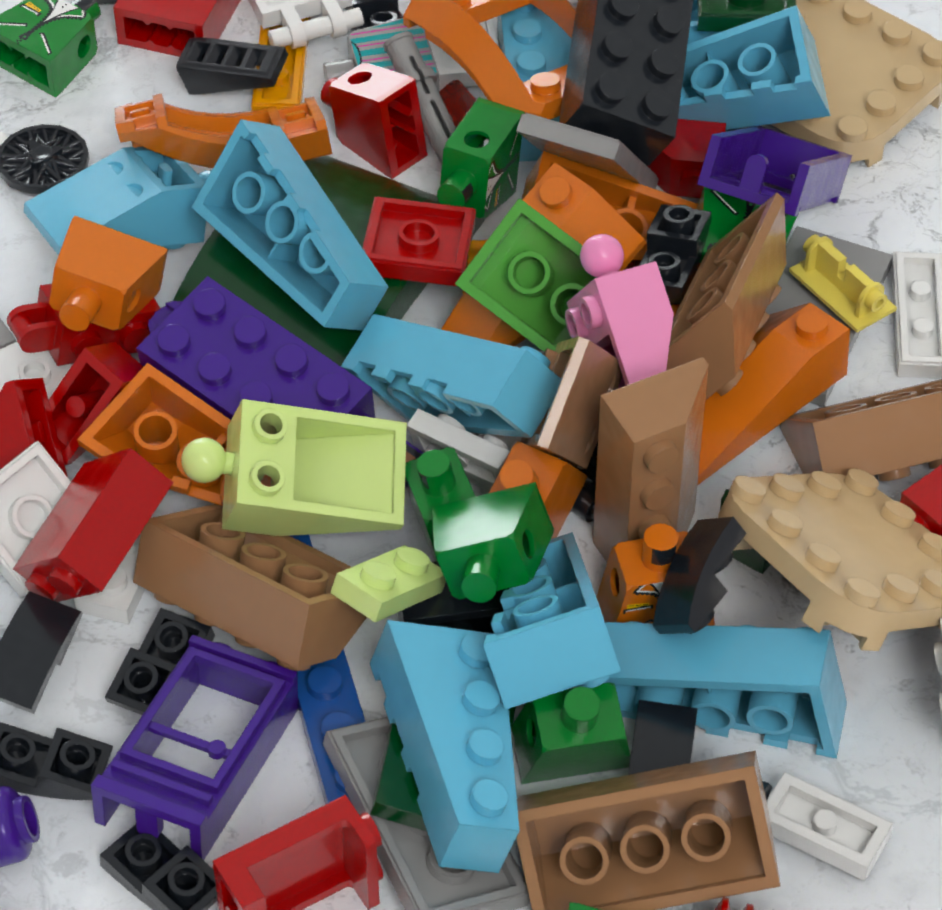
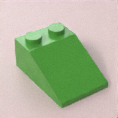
M519 198L455 284L545 352L547 348L555 351L559 342L571 339L565 321V311L568 309L566 302L597 277L588 274L581 264L580 251L583 245Z

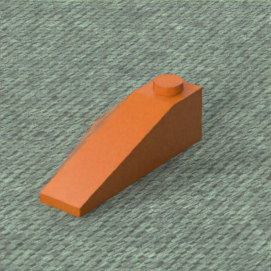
M811 302L769 315L766 323L753 337L756 347L741 363L740 369L743 371V375L739 382L725 395L720 396L715 392L705 400L697 485L847 375L850 328Z

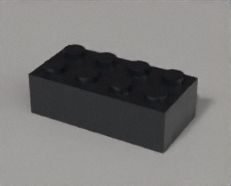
M578 0L559 122L618 139L645 165L649 166L676 136L693 0Z

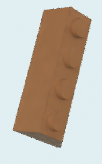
M778 192L707 250L673 318L666 371L704 357L709 364L706 399L715 392L720 396L725 395L739 382L743 375V371L740 369L741 363L756 347L753 337L769 318L766 308L781 291L778 282L787 261L785 199Z
M704 357L600 395L593 543L606 563L613 546L620 542L644 538L645 530L651 525L667 524L677 532H688L695 513L709 364Z
M942 379L796 413L779 426L803 474L822 471L846 476L849 469L855 468L863 470L872 476L878 475L879 481L905 478L911 475V466L928 462L929 469H936L942 465Z
M217 504L149 519L141 532L133 583L154 593V597L158 601L177 605L194 614V619L197 622L208 626H216L235 636V641L240 645L257 648L277 659V663L282 667L295 671L308 670L312 665L337 658L367 618L330 593L336 574L351 568V566L291 536H271L222 529L223 506Z
M756 750L517 797L520 831L516 839L532 910H569L570 902L580 903L600 910H657L780 887L781 885L769 811Z

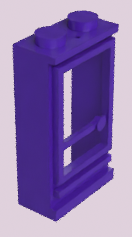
M763 126L712 134L697 185L758 205H762L778 192L785 199V214L795 217L798 216L799 212L829 202L838 203L852 155ZM766 182L791 190V194L764 186L763 184Z
M192 635L189 639V647L102 775L98 774L92 782L91 792L95 823L106 826L120 804L135 809L136 828L139 833L151 834L158 838L164 829L163 820L190 830L191 849L205 860L298 711L297 672L282 667L277 662L265 661L234 650L224 643H215ZM199 685L259 706L232 750L227 749L226 744L221 740L208 742L171 728ZM164 737L204 751L212 759L218 760L223 758L225 761L212 779L152 755Z

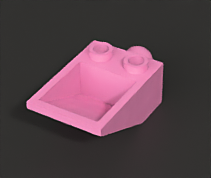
M597 234L590 237L581 248L580 261L585 271L597 278H594L566 302L568 309L565 311L566 326L571 338L580 336L588 339L617 358L622 373V379L618 387L621 388L666 371L674 313L656 261L619 271L624 261V251L619 241L607 234Z

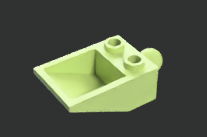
M242 399L228 425L226 452L220 443L205 437L191 441L183 450L181 464L184 472L190 479L200 483H209L218 479L222 474L225 475L222 529L271 536L401 530L404 526L407 422ZM265 475L271 477L270 487L261 483Z

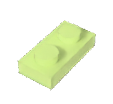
M403 545L337 573L330 593L373 622H378L442 593L446 580L441 568L432 563L427 554L416 548Z

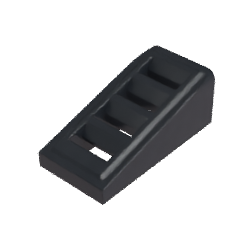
M197 37L188 39L176 67L189 95L274 87L288 57V53L285 47Z

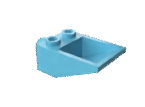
M144 147L122 148L24 203V213L58 256L74 216L167 249H179L185 244L204 242L206 220L191 207L212 170H205L197 174L188 163L169 158Z

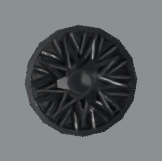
M41 124L23 128L10 135L0 145V177L11 188L24 193L41 194L88 167L90 158L86 142L75 131L60 125Z

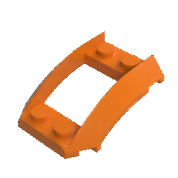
M411 0L403 15L404 25L408 28L418 25L425 29L426 39L450 55L470 75L489 101L550 120L560 116L568 64L550 72L537 73L530 80L522 82L502 50L479 23L532 4L554 20L572 39L576 8L568 0Z
M162 93L153 95L151 100L135 104L129 103L114 108L115 125L120 143L131 141L134 148L144 147L169 158L207 168L215 166L240 119L280 126L303 161L332 154L326 121L314 96L305 98V103L280 109L272 106L236 113H208L179 108L164 103Z

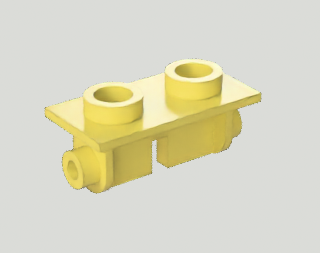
M817 234L810 236L803 245V250L806 252L805 260L789 268V272L856 333L895 312L897 309L884 294V286L880 282H874L855 264L850 266L846 262L847 257L833 246V241L827 236L820 237Z

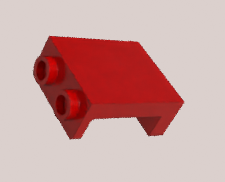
M345 794L212 860L219 910H302L346 887H352L368 910L379 905L378 881L383 879L384 876L377 858V847L382 845V839L374 820L367 812L359 814Z

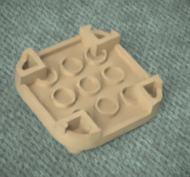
M796 0V5L815 39L831 116L771 125L791 136L852 155L850 162L864 160L869 168L882 160L884 145L929 104L937 109L941 105L942 41L935 39L930 34L865 0Z
M855 468L849 469L846 476L822 471L793 475L776 473L774 476L761 477L736 476L718 514V518L734 517L747 533L734 550L755 549L810 600V603L801 621L817 633L822 631L824 625H833L845 632L851 633L859 640L858 644L861 650L879 651L888 632L937 626L941 629L942 536L931 533L922 524L915 522L916 514L910 507L891 499L878 490L879 482L874 476Z

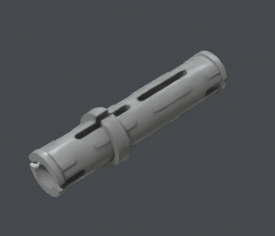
M401 32L386 40L383 48L388 53L396 72L416 80L423 129L442 166L443 149L456 127L435 85L437 76L433 68L426 66L415 44L412 32Z

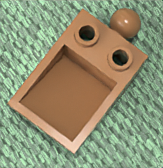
M578 336L559 342L555 351L548 348L545 350L543 355L551 363L548 368L558 375L561 381L550 408L532 438L522 437L520 442L559 458L576 468L587 469L598 442L600 395L618 389L622 373L616 357L590 340Z

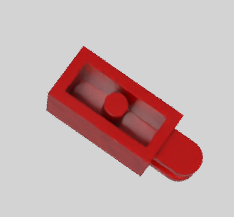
M52 284L40 285L38 302L14 308L7 316V324L24 352L35 353L48 350L56 365L60 366L74 363L85 347L116 342L129 354L137 353L136 348L150 334L148 328L149 319L151 320L155 312L161 308L155 298H153L121 330L112 331L90 323L87 329L83 331H73L61 322L59 311L54 310L49 304Z

